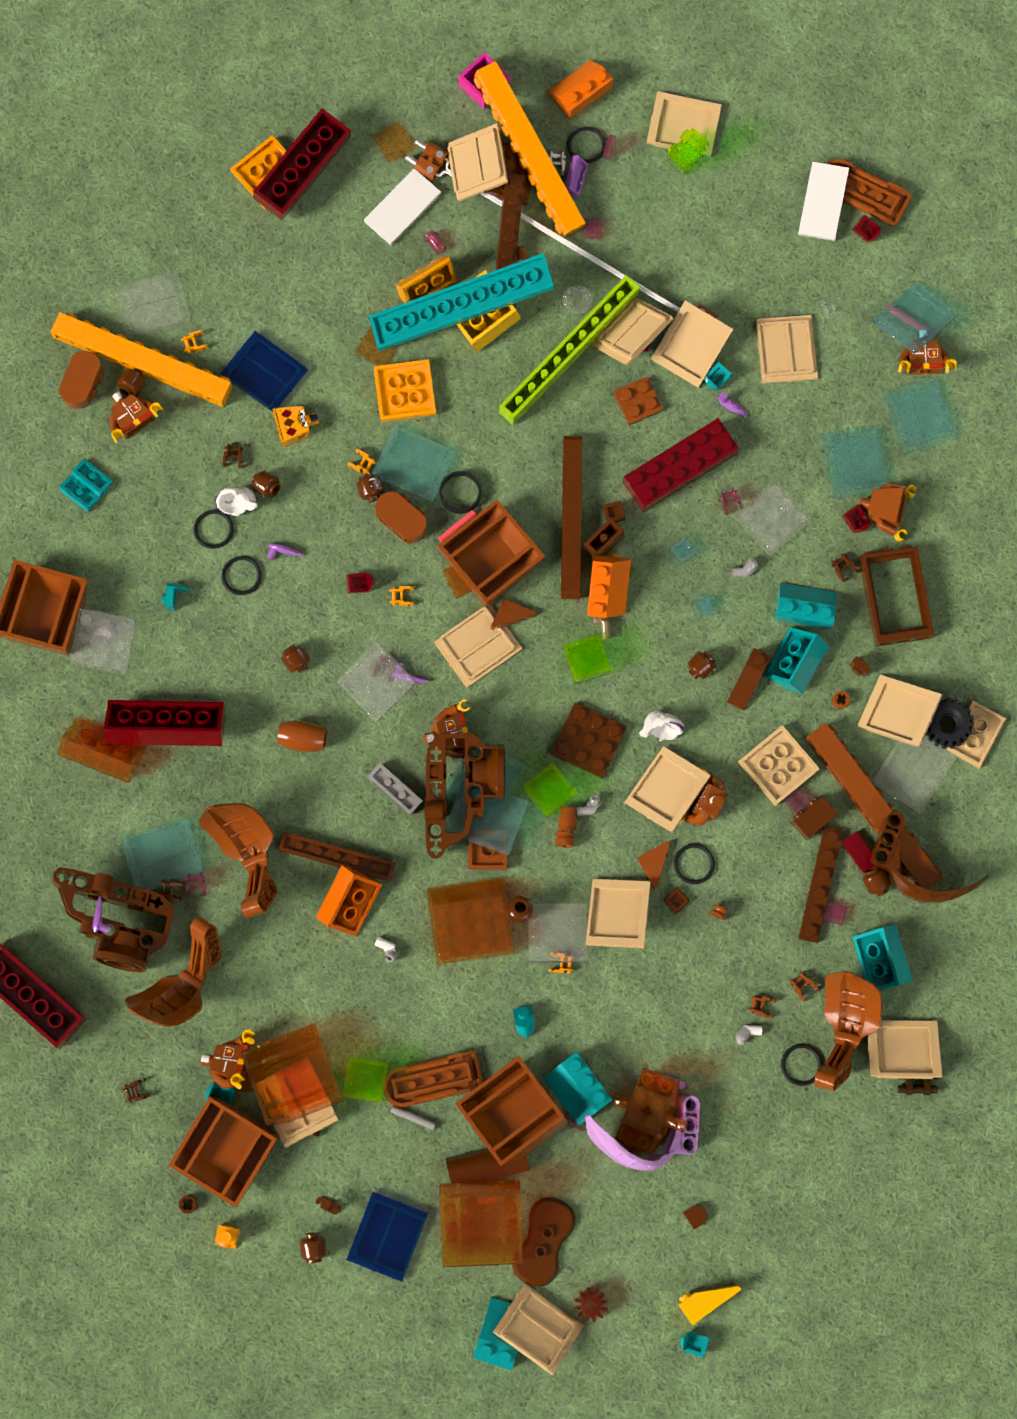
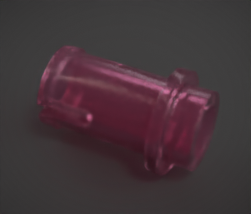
M431 230L424 236L425 242H428L435 251V254L439 255L441 252L437 246L440 247L442 252L446 250V247L437 237L438 233Z

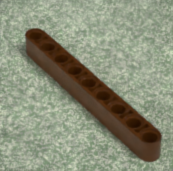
M563 436L561 599L580 600L582 436Z

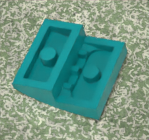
M84 458L72 470V474L59 486V490L88 513L111 487L113 481Z

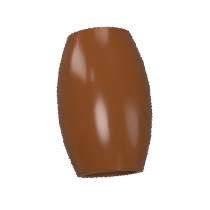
M300 720L280 723L277 736L279 745L299 752H317L325 749L327 741L326 728L312 722Z

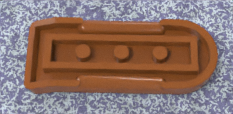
M835 159L826 163L849 168L843 197L844 203L883 221L889 226L897 225L911 199V194L894 183L887 182L846 160Z
M471 1050L395 1068L384 1079V1095L391 1104L398 1107H408L471 1092L483 1083L477 1054Z

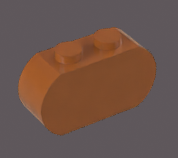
M80 351L72 356L59 387V393L65 404L69 407L82 409L90 405L91 400L96 398L97 385L104 378L103 367L98 357L89 351Z
M386 492L376 502L375 511L377 519L405 543L411 544L420 541L427 530L424 511L418 506H412L410 504L411 501L404 494L399 495L397 492Z

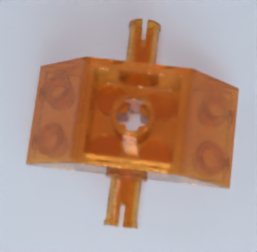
M643 1067L631 1098L620 1095L617 1092L614 1093L613 1097L620 1101L612 1099L611 1104L626 1110L615 1140L621 1145L651 1156L663 1141L668 1127L683 1133L685 1128L679 1126V1124L687 1127V1121L673 1116L678 1104L680 1081Z

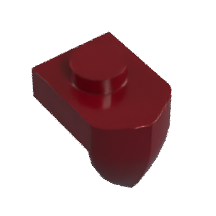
M863 215L852 229L865 242H873L879 239L881 235V227L866 215Z
M859 504L853 506L842 515L853 533L865 532L871 525V520L867 518Z
M370 573L346 575L348 594L367 593L374 587L375 580Z

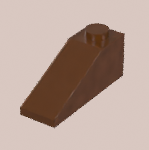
M756 648L752 650L727 703L745 710L771 658L770 655Z

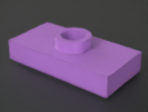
M574 155L565 182V187L569 194L575 198L580 196L589 165L578 155Z

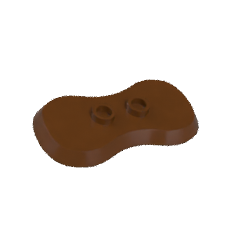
M545 1197L539 1199L532 1206L529 1214L527 1238L518 1248L512 1260L513 1272L521 1281L540 1287L550 1284L556 1277L559 1268L561 1245L575 1226V1213L567 1203L556 1198Z

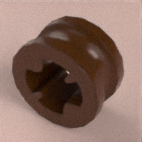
M187 1195L180 1199L179 1208L183 1213H192L197 1209L198 1203L195 1197ZM185 1199L193 1201L191 1204L193 1208L191 1210L189 1208L187 1210L184 1209Z

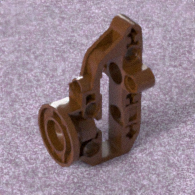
M439 733L433 739L427 749L425 802L427 854L431 858H440L445 853L446 848L468 835L473 818H483L485 799L505 798L504 744H485L475 734ZM448 738L465 739L466 817L464 830L459 833H448L446 831ZM435 746L438 747V750H441V754H438V760H442V762H431V760H435V754H431V750H435ZM474 746L478 747L481 751L480 756L477 758L470 755V749ZM431 781H442V783H438V789H441V793H438L437 797L434 793H431V789L435 788V783H431ZM474 785L478 786L481 791L477 797L470 794V788ZM435 824L441 827V833L437 836L431 832V827ZM431 838H442V842L437 841L438 848H441L437 855H435L434 851H431V848L435 846V841L431 842Z
M63 867L55 870L51 881L59 890L66 914L81 923L80 933L85 934V937L97 940L93 960L124 971L146 972L151 953L162 948L167 942L175 908L163 895L151 890L115 881L112 876L96 873L93 875ZM60 874H63L64 880L62 882L59 881L58 876ZM72 876L73 879H72V881H71V884L69 885V884H68L69 881H70L69 879H70V877ZM75 880H84L85 887H78ZM117 890H120V894H122L119 898L116 897L117 894L114 893ZM74 895H82L86 899L98 901L99 896H101L102 903L107 902L164 918L162 934L139 927L135 929L125 927L124 923L106 918L102 919V923L109 925L113 930V934L107 936L100 930L94 933V917L75 910L73 907ZM155 900L158 901V908H155V904L153 903ZM142 937L149 938L151 941V945H143L141 941Z

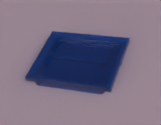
M254 331L223 369L221 375L228 378L232 384L273 412V409L278 408L290 392H292L308 369L261 334Z
M372 1192L346 1260L402 1282L428 1213L406 1205L401 1201L398 1202Z

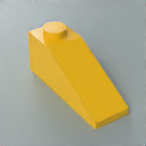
M735 1285L696 1291L691 1294L688 1291L679 1298L680 1302L677 1304L690 1323L694 1325L742 1289Z

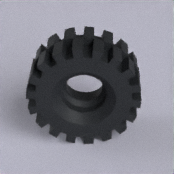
M946 698L944 701L941 699L925 736L928 735V740L930 742L934 741V745L937 747L941 745L942 749L947 747L953 749L957 745L958 747L961 746L970 736L974 723H972L973 715H970L971 710L965 708V703H958V699H954V701H950V698ZM945 717L952 718L955 721V728L951 731L944 730L941 727V720Z

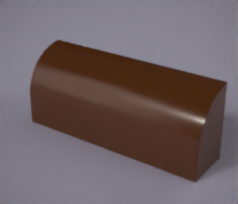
M488 1148L446 1158L452 1190L530 1171L526 1155L520 1160L501 1167Z

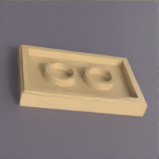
M972 700L968 707L971 710L970 715H973L974 718L972 721L974 726L970 736L961 746L958 747L957 745L953 749L947 747L946 751L980 769L1007 718Z

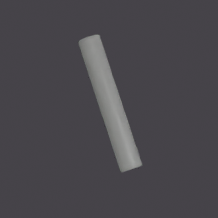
M395 1105L391 1109L393 1114L434 1130L436 1122Z

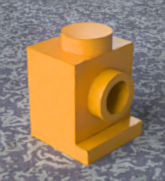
M222 1224L218 1225L215 1238L216 1244L221 1247L236 1249L240 1228Z

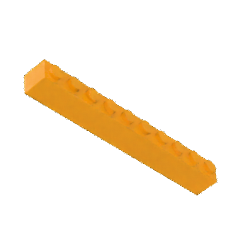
M495 61L477 70L474 82L477 88H481L484 93L483 98L486 104H490L494 119L500 122L503 135L510 140V147L514 153H517L520 166L523 170L526 169L530 184L536 187L538 191L537 196L547 207V215L553 218L556 231L565 238L582 229L586 224L497 62Z
M60 312L50 331L55 339L84 351L92 352L101 358L128 369H138L145 376L221 407H224L233 388L231 382H229L230 380L220 375L217 377L212 375L211 371L204 368L202 370L195 368L194 364L187 361L185 363L178 361L179 359L173 355H163L160 350L146 348L139 341H129L122 334L114 335L107 328H97L93 326V323L87 320L80 321L70 313L65 315Z

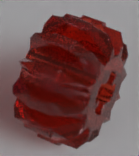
M587 1287V1295L579 1291L582 1300L579 1298L574 1299L575 1302L581 1303V1305L574 1306V1309H582L578 1313V1317L586 1314L584 1321L588 1322L589 1316H592V1321L596 1322V1314L599 1318H603V1315L599 1312L600 1310L607 1312L608 1309L601 1305L607 1304L608 1300L600 1301L604 1293L601 1292L596 1296L598 1289L594 1288L593 1293L590 1294V1289ZM590 1299L596 1302V1306H593L595 1309L593 1310L585 1307V1304Z

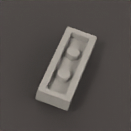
M381 763L367 776L371 782L409 816L423 803L414 792Z

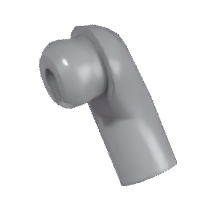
M749 558L743 567H733L732 577L751 576L758 568L757 560Z

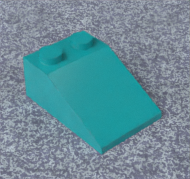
M491 1297L473 1358L512 1371L518 1350L493 1333L511 1303Z

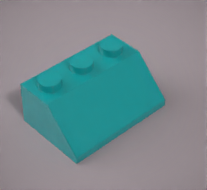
M780 583L774 620L825 629L832 628L836 613V592Z
M790 627L763 676L789 691L803 694L829 645L818 634Z
M896 925L882 927L852 937L864 979L874 984L879 990L913 981Z
M577 1052L544 1077L547 1084L578 1126L585 1122V1115L593 1116L612 1101L611 1097Z

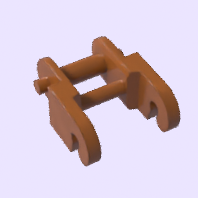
M800 972V976L794 981L790 980V982L792 983L791 986L796 988L794 990L796 994L805 1002L806 999L800 993L805 986L810 984L816 992L819 989L810 978L807 979L805 977V973ZM803 979L805 983L798 987L796 984Z
M757 995L751 997L753 1003L752 1007L748 1010L752 1014L757 1012L758 1016L772 1019L773 1016L763 1014V1006L765 1001L776 1003V1000L764 996L760 999L757 998ZM757 1001H761L760 1010H755Z

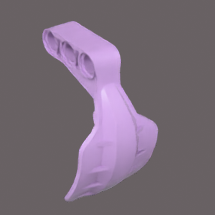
M680 1096L677 1099L675 1117L661 1153L652 1154L649 1158L641 1159L628 1152L603 1130L590 1115H585L587 1133L592 1142L618 1164L635 1170H656L666 1164L674 1154H692L697 1150L700 1102L695 1096ZM687 1100L690 1102L689 1109L686 1108ZM686 1120H687L688 1123H689V1126H688L687 1129L685 1128V1125H684ZM685 1140L688 1144L686 1149H684L683 1143Z

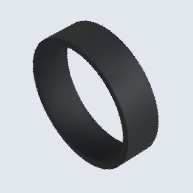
M452 472L441 482L439 489L440 500L443 506L453 513H468L480 501V484L468 472ZM455 476H465L472 479L479 490L475 503L465 509L450 507L442 497L443 486L449 479Z

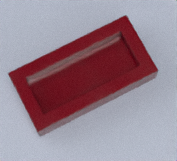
M857 831L841 841L842 846L862 874L867 869L875 866L871 862L872 851Z

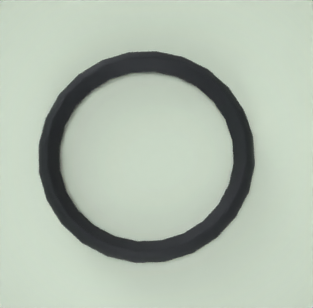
M592 127L578 128L569 136L567 142L569 154L572 158L575 155L571 149L573 137L581 131H592L600 137L602 149L598 156L585 161L593 163L599 160L606 149L603 135Z
M209 510L202 513L194 524L196 540L202 546L211 549L226 545L234 531L230 517L219 510ZM209 514H219L229 523L230 531L228 537L217 545L203 542L198 535L199 522Z
M238 556L229 560L221 574L225 588L236 595H247L255 591L262 578L261 569L257 562L245 556ZM238 560L252 563L258 573L255 585L246 591H236L226 582V570L233 562Z
M699 844L685 845L676 853L674 858V869L677 876L688 884L703 883L710 878L714 871L713 855L706 847ZM699 848L709 856L711 866L704 878L689 880L680 873L678 858L686 849Z
M806 1044L794 1045L787 1049L782 1056V1073L794 1085H810L814 1083L815 1076L809 1081L798 1082L787 1074L785 1069L786 1057L795 1049H808L816 1056L818 1069L822 1066L821 1057L811 1046Z

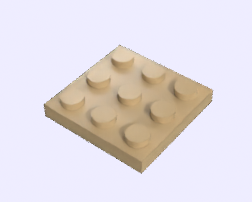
M783 725L738 761L774 806L820 769Z

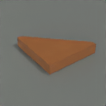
M503 599L490 629L494 630L504 625L508 626L521 622V620L530 617L534 618L536 612Z
M669 841L637 858L654 890L658 887L670 844Z

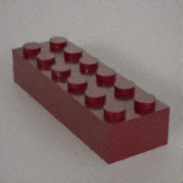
M321 108L255 188L253 199L283 221L350 139L351 130Z
M717 418L623 477V484L644 513L736 456L739 447L720 419Z
M108 700L103 729L106 744L222 746L226 718L224 702Z
M0 942V998L52 1045L61 1049L87 1018Z

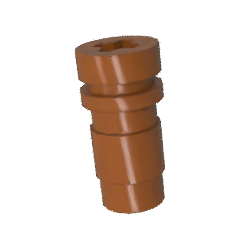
M561 807L555 846L562 848L574 847L573 839L575 834L573 832L577 827L578 819L576 817V808Z

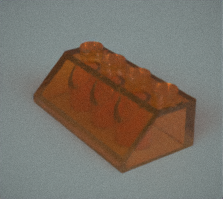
M77 717L61 737L58 755L129 783L136 774L147 745L106 744L104 727Z

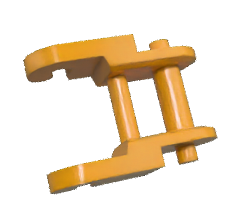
M203 330L189 333L190 336H184L181 339L182 342H185L186 349L184 351L186 353H191V351L196 353L202 351L203 348H209L207 344L201 346L196 344L195 337L199 336V334L203 335ZM190 340H192L194 346L190 347L188 342Z
M356 449L355 452L360 453L363 456V460L357 466L351 462H348L347 465L352 466L358 472L362 470L364 474H369L372 464H376L375 459H370L367 453ZM365 460L369 463L366 468H363L362 465Z
M399 586V589L393 587V589L389 590V592H392V600L389 603L393 604V606L395 604H399V606H414V602L403 601V592L408 591V589L414 590V587ZM396 593H400V600H396Z
M550 953L551 956H560L561 963L559 970L549 969L548 972L564 973V971H568L567 973L570 974V971H574L571 969L572 960L575 959L572 955L566 957L563 953ZM564 959H568L567 968H563Z

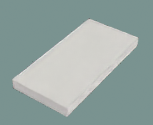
M812 162L798 235L835 241L849 168Z
M413 169L364 219V222L392 245L441 195V191L417 170Z

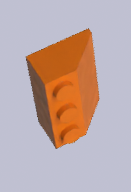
M589 60L547 91V94L570 120L612 89L613 78L602 65Z
M593 555L587 616L609 618L625 615L631 559Z
M342 865L316 918L328 927L357 936L382 884L354 869Z

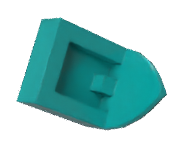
M718 362L705 375V383L709 389L718 391L728 382L733 374Z
M167 583L166 594L162 596L163 605H165L168 611H175L176 592H188L190 588L178 583Z
M532 1006L513 1008L516 1031L520 1036L527 1039L535 1030Z
M213 1081L206 1090V1100L210 1096L216 1095L232 1105L236 1087L223 1089Z
M688 1331L680 1337V1346L684 1352L704 1359L711 1339Z

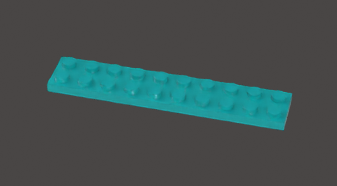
M542 253L369 316L377 348L379 351H383L554 290L555 286L546 256Z

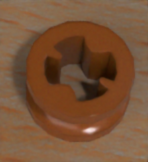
M844 691L836 692L832 698V704L837 709L846 708L850 702L849 694ZM837 696L845 697L844 705L837 703Z
M714 904V910L710 911V914L725 921V915L729 914V911Z

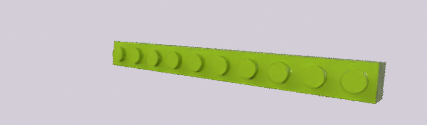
M626 275L499 406V413L514 425L597 339L608 325L639 295L640 287Z

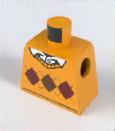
M303 406L273 409L283 447L311 436L308 426L319 424L317 413L305 415Z

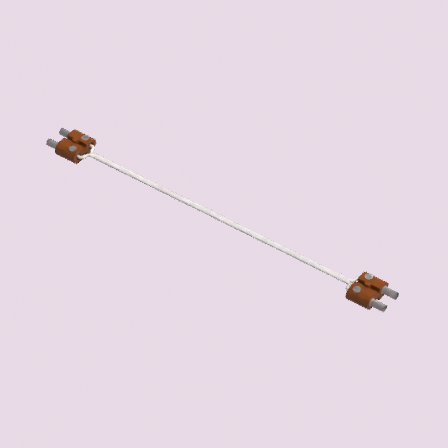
M417 139L415 145L424 150L423 155L417 160L408 154L405 160L413 164L415 170L432 181L444 173L452 176L451 170L448 168V152L431 142L426 144ZM446 163V170L439 174L441 167ZM480 193L502 207V200L493 195ZM521 212L520 218L617 277L623 279L626 276ZM634 281L642 292L675 312H679L680 308ZM701 304L697 306V308L718 320L719 315Z

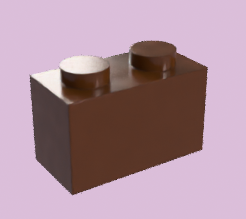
M610 518L584 543V551L592 558L593 555L606 556L624 538V530Z
M823 796L819 800L815 797L807 804L809 808L803 812L801 809L793 816L795 820L791 824L806 841L838 814Z

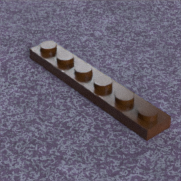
M507 173L508 183L504 184L495 270L516 263L525 178L522 175Z
M827 826L823 828L798 939L818 943L843 830Z
M283 832L278 849L281 852L341 868L343 865L366 876L391 882L396 863L288 832Z

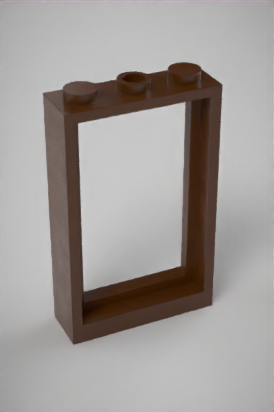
M906 545L902 546L899 550L886 548L878 553H875V551L864 552L859 558L875 647L931 639L934 636L918 547ZM910 558L923 627L882 633L870 564Z

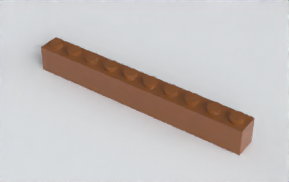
M825 723L805 739L878 835L884 818L889 813L895 811V809L882 798L884 796L882 791L878 787H874L870 782L872 779L869 774L861 770L855 756L851 757L845 742L839 741L836 737L837 732L835 729ZM891 816L890 823L893 826H897L898 819ZM904 822L900 832L901 867L915 885L930 889L943 879L941 876L942 871L937 865L931 863L929 860L930 855L925 849L922 850L919 847L918 839L914 834H909L906 830L907 825ZM884 834L883 841L891 844L892 838L890 835Z

